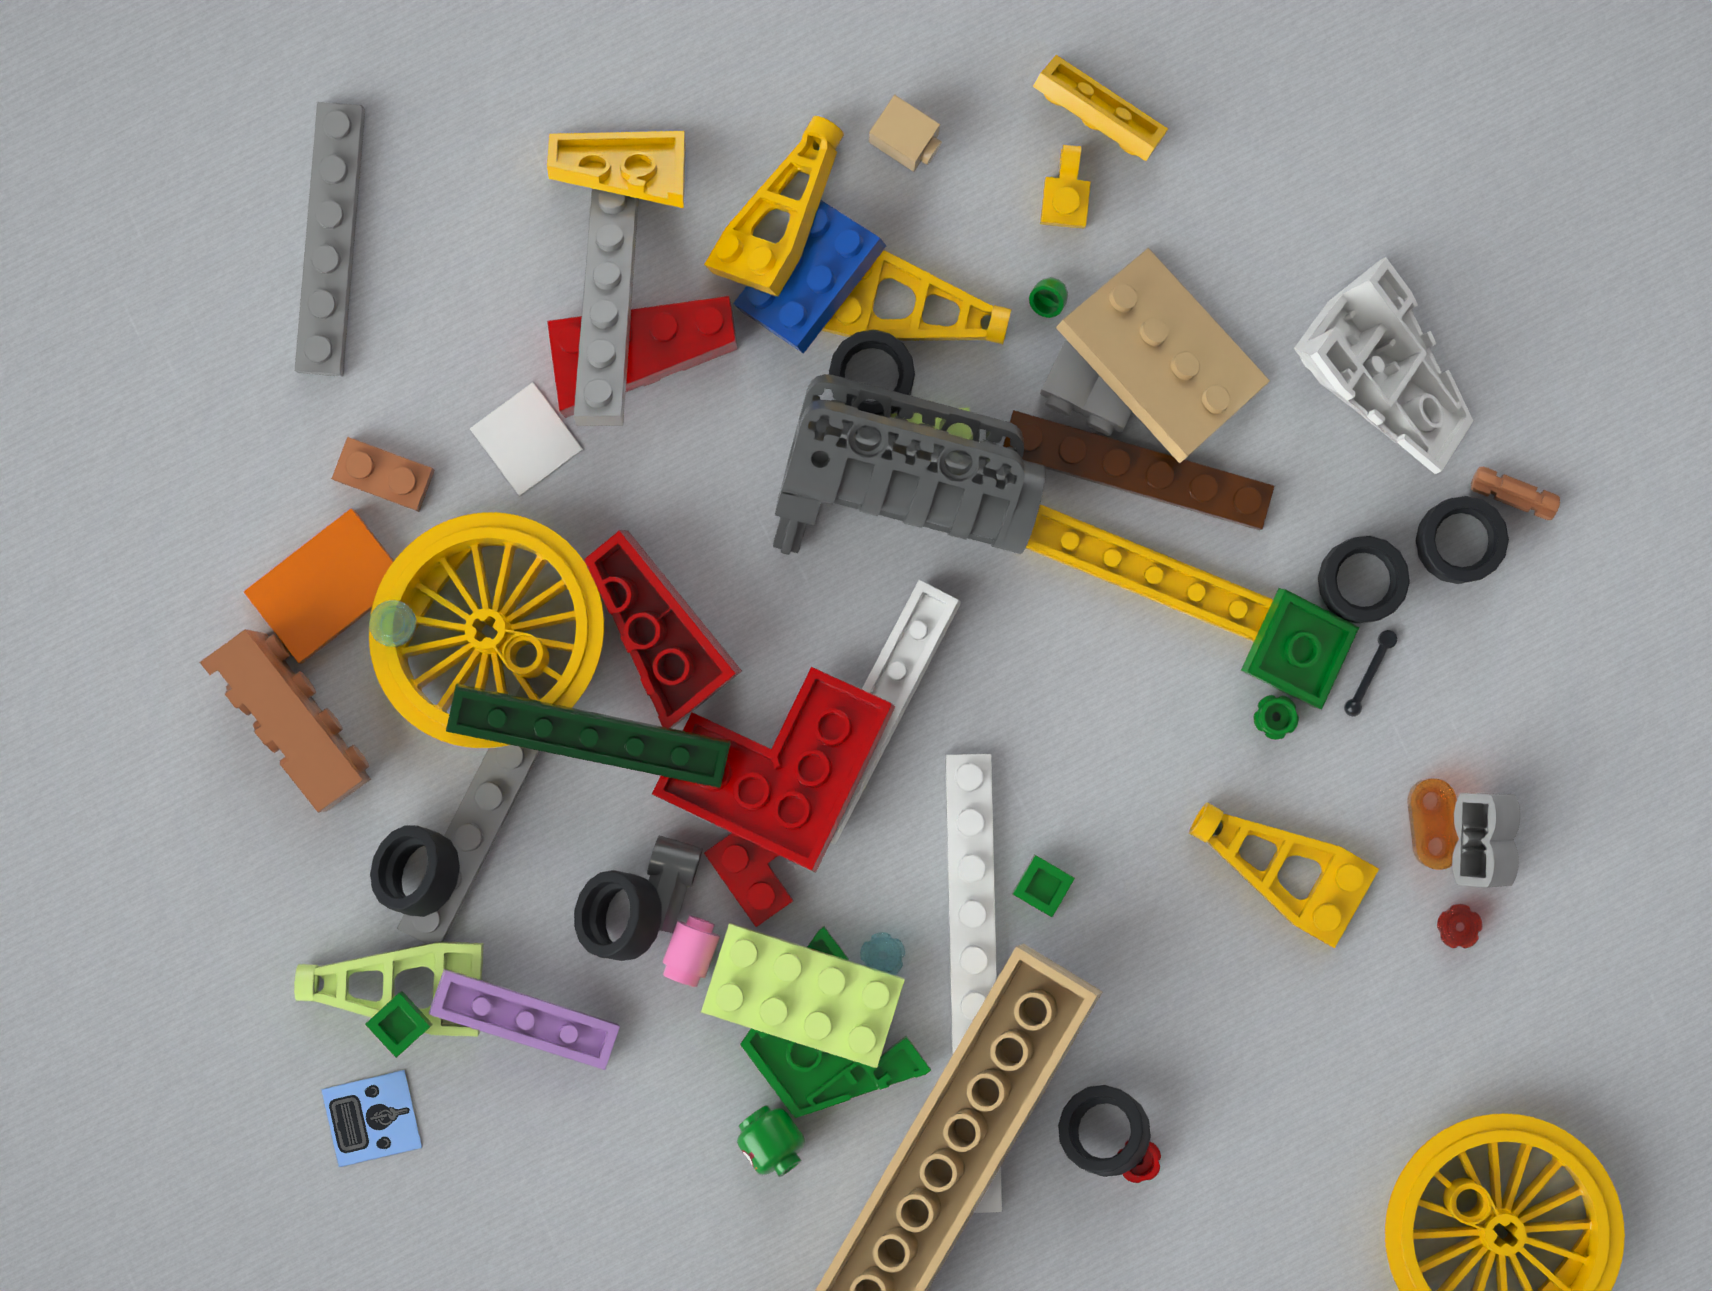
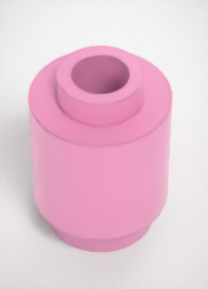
M689 915L687 922L677 921L663 959V963L666 965L663 972L665 977L692 987L698 986L700 978L706 977L720 939L718 934L712 932L715 924Z

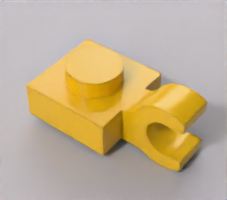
M1063 145L1060 154L1058 178L1045 177L1041 225L1085 229L1091 181L1077 180L1081 146Z

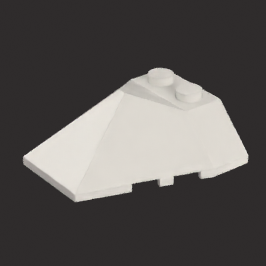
M1385 257L1327 302L1294 349L1300 356L1302 363L1313 373L1321 385L1334 393L1436 474L1444 469L1473 423V419L1450 371L1441 372L1430 349L1431 346L1436 345L1431 331L1423 334L1414 316L1412 308L1418 306L1413 293Z

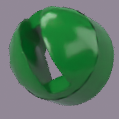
M1053 277L1044 278L1031 291L1029 304L1033 311L1042 317H1056L1062 312L1067 303V288L1059 279Z

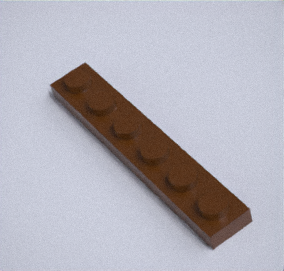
M1013 410L1010 423L1016 425L1022 431L1024 437L1023 460L1044 465L1046 469L1238 525L1259 531L1263 529L1274 485L1188 460H1183L1179 463L1171 455ZM1005 437L1002 447H1012L1009 437Z

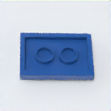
M821 200L801 259L779 296L777 297L746 286L733 304L742 313L804 354L885 249L886 244L880 237Z

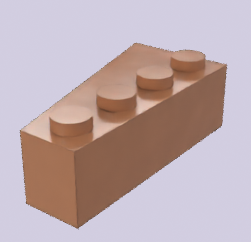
M245 629L199 663L209 675L216 671L222 675L228 683L226 686L227 691L224 693L236 709L239 707L247 716L252 714L257 720L253 723L255 734L272 752L276 753L281 750L285 755L280 760L281 767L318 813L326 812L371 780L365 771L369 767V763L355 745L348 748L338 733L343 728L335 715L328 708L323 711L319 708L312 698L316 694V690L309 679L301 671L295 674L285 659L290 654L280 639L274 634L268 637L266 633Z

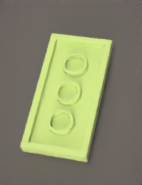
M729 923L701 1013L877 1068L905 978Z

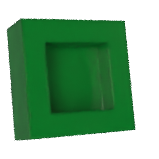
M1034 854L1014 888L1012 895L1053 917L1075 878Z
M403 991L399 992L365 1023L395 1058L433 1025Z

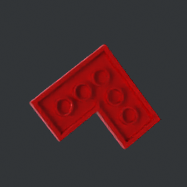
M811 667L771 749L691 712L683 731L724 739L731 743L721 788L660 776L652 795L816 873L895 706L882 698Z

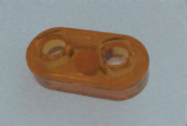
M1434 778L1423 779L1415 783L1409 791L1407 804L1412 847L1416 859L1427 868L1443 870L1452 866L1453 852L1459 840L1454 825V810L1457 798L1453 788L1447 782ZM1429 792H1432L1437 798V804L1431 810H1428L1423 805V798ZM1433 838H1438L1442 842V850L1436 855L1431 854L1428 849V844Z

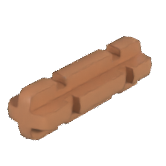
M1484 466L1479 467L1471 481L1473 492L1486 497L1493 494L1495 495L1494 500L1525 512H1529L1530 509L1534 510L1535 516L1545 520H1552L1559 509L1560 497L1546 490H1543L1541 493L1536 492L1538 487L1505 474L1500 478L1496 476L1497 471Z

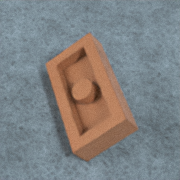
M347 437L331 479L419 512L435 470Z

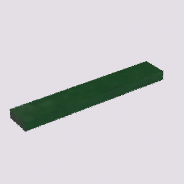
M460 684L455 685L446 732L721 788L731 744L730 741Z

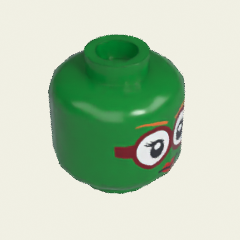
M766 1105L752 1113L738 1126L742 1132L737 1138V1144L758 1174L767 1175L775 1171L781 1177L794 1169L802 1161L797 1154L803 1149L805 1138L784 1109L776 1108L771 1110Z

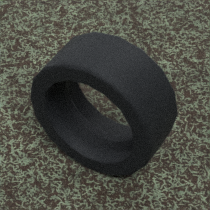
M878 330L856 332L843 340L833 353L829 375L845 378L847 363L853 355L864 349L874 348L883 350L893 358L898 367L899 378L897 386L893 391L911 395L915 379L913 357L904 343L890 333ZM847 394L845 405L851 406V400L854 395ZM864 400L858 406L860 411L879 416L884 412L882 404L878 401L870 402ZM892 406L891 414L898 410L897 406Z
M1462 496L1442 501L1428 510L1419 523L1415 541L1418 557L1428 572L1441 581L1462 584L1481 580L1496 571L1506 556L1509 537L1506 522L1495 507L1483 499ZM1460 513L1472 515L1481 521L1487 530L1489 540L1487 551L1481 560L1472 566L1459 567L1451 565L1441 557L1437 550L1435 541L1437 529L1443 520L1451 515Z
M1373 536L1353 537L1333 547L1323 559L1318 574L1319 593L1327 608L1338 617L1354 623L1379 621L1394 613L1405 600L1410 584L1408 565L1401 552L1387 540ZM1367 553L1374 555L1384 562L1389 571L1390 585L1388 592L1381 601L1372 606L1361 607L1351 604L1342 596L1338 589L1337 575L1339 568L1347 558L1354 554Z
M402 826L392 831L380 843L373 857L370 871L372 891L378 902L390 910L409 916L425 917L438 911L450 899L457 885L460 870L458 852L451 840L438 832L421 826ZM425 846L428 856L426 875L421 885L412 894L405 896L402 886L404 867L409 857L418 848Z
M616 870L600 872L591 878L580 892L574 909L575 931L579 942L586 951L600 958L619 961L633 960L647 952L657 938L662 922V904L656 888L649 880L635 874ZM624 889L630 903V917L623 934L615 942H612L606 929V914L614 896Z
M1107 1085L1090 1086L1074 1094L1064 1106L1058 1123L1059 1142L1066 1156L1079 1168L1103 1177L1122 1175L1136 1167L1146 1154L1151 1138L1149 1119L1142 1105L1121 1089ZM1099 1104H1111L1119 1107L1125 1112L1130 1122L1131 1134L1128 1144L1120 1153L1110 1158L1092 1156L1083 1148L1079 1140L1078 1129L1081 1118L1089 1109Z

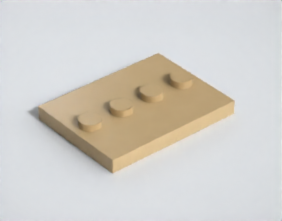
M1149 248L1066 316L1056 327L1179 463L1188 457L1270 382L1263 372Z

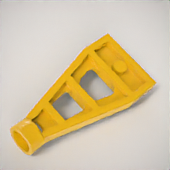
M820 116L812 117L799 144L726 226L704 263L713 274L768 294L779 296L801 259L837 155L836 148L844 136L843 131L837 125ZM799 172L810 175L806 189L799 200L781 195V192ZM778 209L790 214L785 234L779 242L772 243L753 236L756 226L770 211Z
M883 250L821 331L850 337L856 332L878 330L890 333L900 341L986 340L1003 345L1012 309L990 305ZM893 279L909 287L914 292L916 302L913 312L908 317L903 319H881L875 315L873 311L878 286L883 280ZM936 295L956 303L960 309L957 322L952 326L926 324L922 320V314L928 296ZM986 315L991 316L988 330L981 327V320Z
M1208 802L1202 806L1189 830V834L1205 843L1207 842L1292 925L1333 948L1339 942L1379 871V868L1340 846L1227 815ZM1221 822V832L1215 836H1212L1215 830L1217 829L1219 823ZM1255 835L1275 844L1277 850L1264 871L1257 870L1240 856L1239 848L1246 836ZM1290 856H1301L1314 860L1321 867V873L1305 899H1296L1279 882L1278 872L1286 858Z

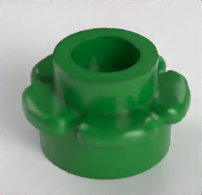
M1269 695L1259 701L1257 705L1259 709L1253 716L1254 724L1259 731L1265 732L1267 738L1274 740L1282 739L1286 733H1292L1296 729L1299 716L1295 710L1296 705L1290 698L1286 696L1276 698L1274 695ZM1275 712L1280 715L1278 721L1272 719V714Z

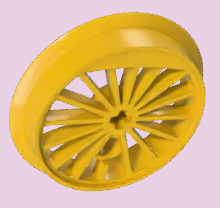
M498 512L474 513L447 520L427 530L412 541L398 555L384 575L374 598L369 622V648L372 664L379 684L391 704L408 722L427 735L449 744L468 748H496L509 745L446 732L449 718L447 710L452 704L455 685H464L479 662L475 688L486 690L492 662L497 692L508 694L503 661L505 666L513 672L530 699L572 708L587 689L595 673L604 637V615L601 597L585 561L564 538L550 528L522 516ZM488 546H505L492 605L482 549ZM516 549H523L536 554V559L504 605ZM471 553L474 559L482 609H480L456 572ZM550 563L558 571L562 579L514 612L545 564ZM450 578L473 611L471 615L439 595V592ZM566 589L569 590L574 611L519 622ZM435 600L466 620V623L459 624L426 618L424 616ZM576 621L574 644L537 638L531 634L523 633L525 631ZM419 625L465 633V635L408 647ZM486 625L493 627L498 632L494 639L486 637L482 633V629ZM465 645L414 679L408 664L409 657ZM525 645H534L537 650V657L534 663L525 668L518 667L516 663L518 650ZM547 648L572 652L562 675L548 667L550 656ZM470 656L439 703L434 705L422 692V688ZM544 672L557 680V683L544 697L539 699L527 679L538 677Z
M1507 1113L1481 1115L1458 1122L1437 1133L1422 1145L1405 1165L1394 1185L1387 1207L1385 1247L1389 1267L1399 1291H1432L1422 1273L1472 1248L1473 1250L1437 1291H1453L1481 1258L1482 1261L1471 1291H1484L1494 1259L1497 1291H1508L1505 1256H1507L1523 1291H1533L1518 1261L1517 1252L1548 1278L1537 1291H1611L1619 1274L1624 1252L1625 1230L1622 1208L1613 1182L1603 1165L1581 1141L1567 1131L1544 1120L1525 1115ZM1498 1142L1521 1143L1502 1198ZM1487 1144L1491 1196L1482 1187L1465 1152L1468 1149ZM1532 1147L1548 1152L1552 1156L1550 1162L1515 1200ZM1458 1156L1468 1178H1457L1450 1182L1439 1172V1169L1452 1158ZM1563 1166L1573 1178L1574 1186L1524 1210L1559 1168ZM1433 1176L1446 1187L1443 1193L1444 1206L1421 1198ZM1473 1189L1477 1195L1475 1207L1468 1212L1458 1211L1456 1206L1458 1195L1464 1190ZM1580 1195L1582 1197L1586 1212L1585 1219L1525 1223ZM1418 1206L1453 1217L1461 1223L1469 1225L1413 1229ZM1498 1223L1504 1226L1508 1232L1504 1239L1500 1238L1493 1230ZM1584 1229L1571 1250L1527 1235L1529 1232ZM1470 1236L1417 1262L1413 1239ZM1527 1243L1565 1258L1552 1273L1523 1246Z

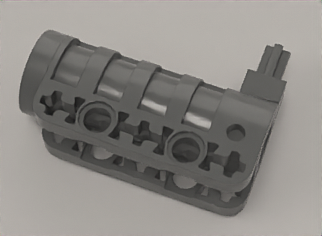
M823 374L814 378L806 391L777 499L775 516H779L780 520L773 547L781 549L780 553L787 555L790 552L798 553L806 525L815 526L821 502L832 505L835 503L858 509L862 513L873 516L881 515L903 521L904 524L938 530L947 533L949 536L964 540L968 538L991 544L995 548L1022 554L1028 544L1038 514L1046 468L1044 465L1022 459L1024 437L1022 431L1010 422L847 378ZM825 389H830L833 391V398L835 400H820L818 395H822ZM847 394L854 395L851 400V406L845 405ZM874 399L882 404L884 412L879 416L860 411L858 406L864 400ZM892 406L898 407L895 418L891 417ZM914 413H919L922 415L923 423L916 424L909 422L907 419H911ZM936 417L942 418L939 430L933 428L936 423ZM964 423L971 428L973 434L970 439L950 435L946 431L952 424ZM980 429L986 430V440L983 439V441L979 442ZM1002 437H1009L1012 447L1006 448L998 446L996 443H1000Z

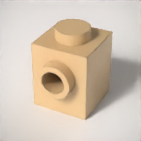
M894 94L870 130L869 143L914 172L921 161L928 165L940 148L942 141L937 139L940 124Z

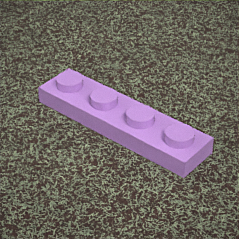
M447 969L443 970L429 1010V1014L603 1070L606 1069L620 1028L617 1023Z

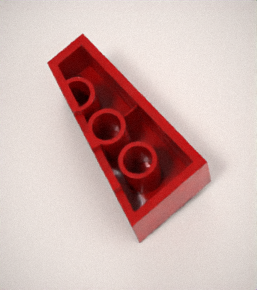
M724 296L631 309L626 392L641 386L645 387L681 370L685 371L737 350L730 297ZM582 316L547 321L559 412L565 418L574 415Z
M628 530L617 531L584 559L606 608L616 623L627 653H630L639 672L642 685L654 704L662 727L671 729L742 672Z

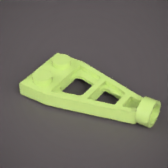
M442 941L322 966L298 964L294 982L295 1000L316 1001L372 1018L395 997V978L403 970L422 966L430 968L434 973L433 999L444 969L482 980L484 943ZM376 970L383 973V995L381 1000L372 1001L355 998L350 995L349 977L351 974ZM319 976L324 980V987L321 991H319ZM431 1006L423 1009L419 1008L433 1024L424 1032L426 1034L478 1037L480 1034L479 1030L430 1015L429 1010Z

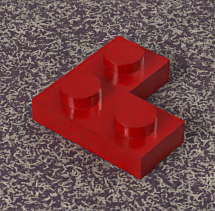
M733 833L704 852L755 927H758L794 901L768 864L779 855Z

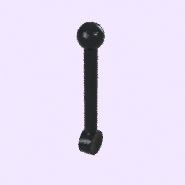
M1386 630L1379 634V647L1353 699L1348 700L1344 705V711L1347 715L1355 717L1361 713V701L1387 649L1394 647L1397 643V636L1393 631Z

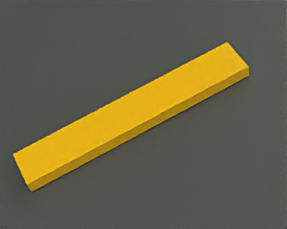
M1041 504L1030 539L1025 548L1253 642L1273 601L1269 597Z

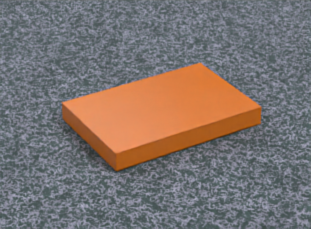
M350 508L243 592L296 661L302 664L372 610L378 587L394 560L357 512Z

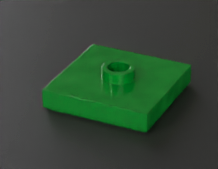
M1278 588L1241 671L1314 708L1322 710L1360 627L1286 589Z

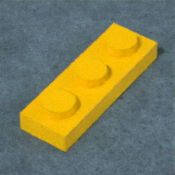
M1055 55L1042 70L1033 85L1034 88L1044 94L1048 101L1055 105L1063 106L1081 118L1087 127L1102 132L1119 143V146L1125 152L1138 156L1144 161L1148 160L1168 131L1167 127L1058 55Z

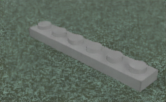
M317 102L294 370L301 374L343 377L365 108L362 105Z
M593 188L591 192L574 419L576 426H623L639 198Z
M520 686L516 696L530 699L522 686ZM535 691V693L537 694V696L539 697V699H541L542 697L545 696V695H543V694H541V693ZM514 745L489 748L444 835L451 840L458 852L460 870L457 885L450 899L438 911L425 917L404 914L397 927L398 930L425 944L444 941L540 751ZM425 872V874H424V876H423V878H422V880H421L419 886L421 885V883H422V881H423V879H424V877H425V875H426V872Z

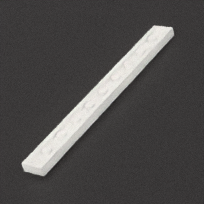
M991 754L945 755L952 1055L997 980ZM1001 1167L974 1213L1002 1212Z

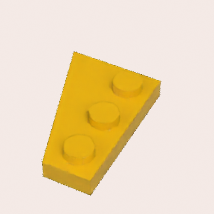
M685 131L549 134L547 155L548 177L552 180L684 208Z

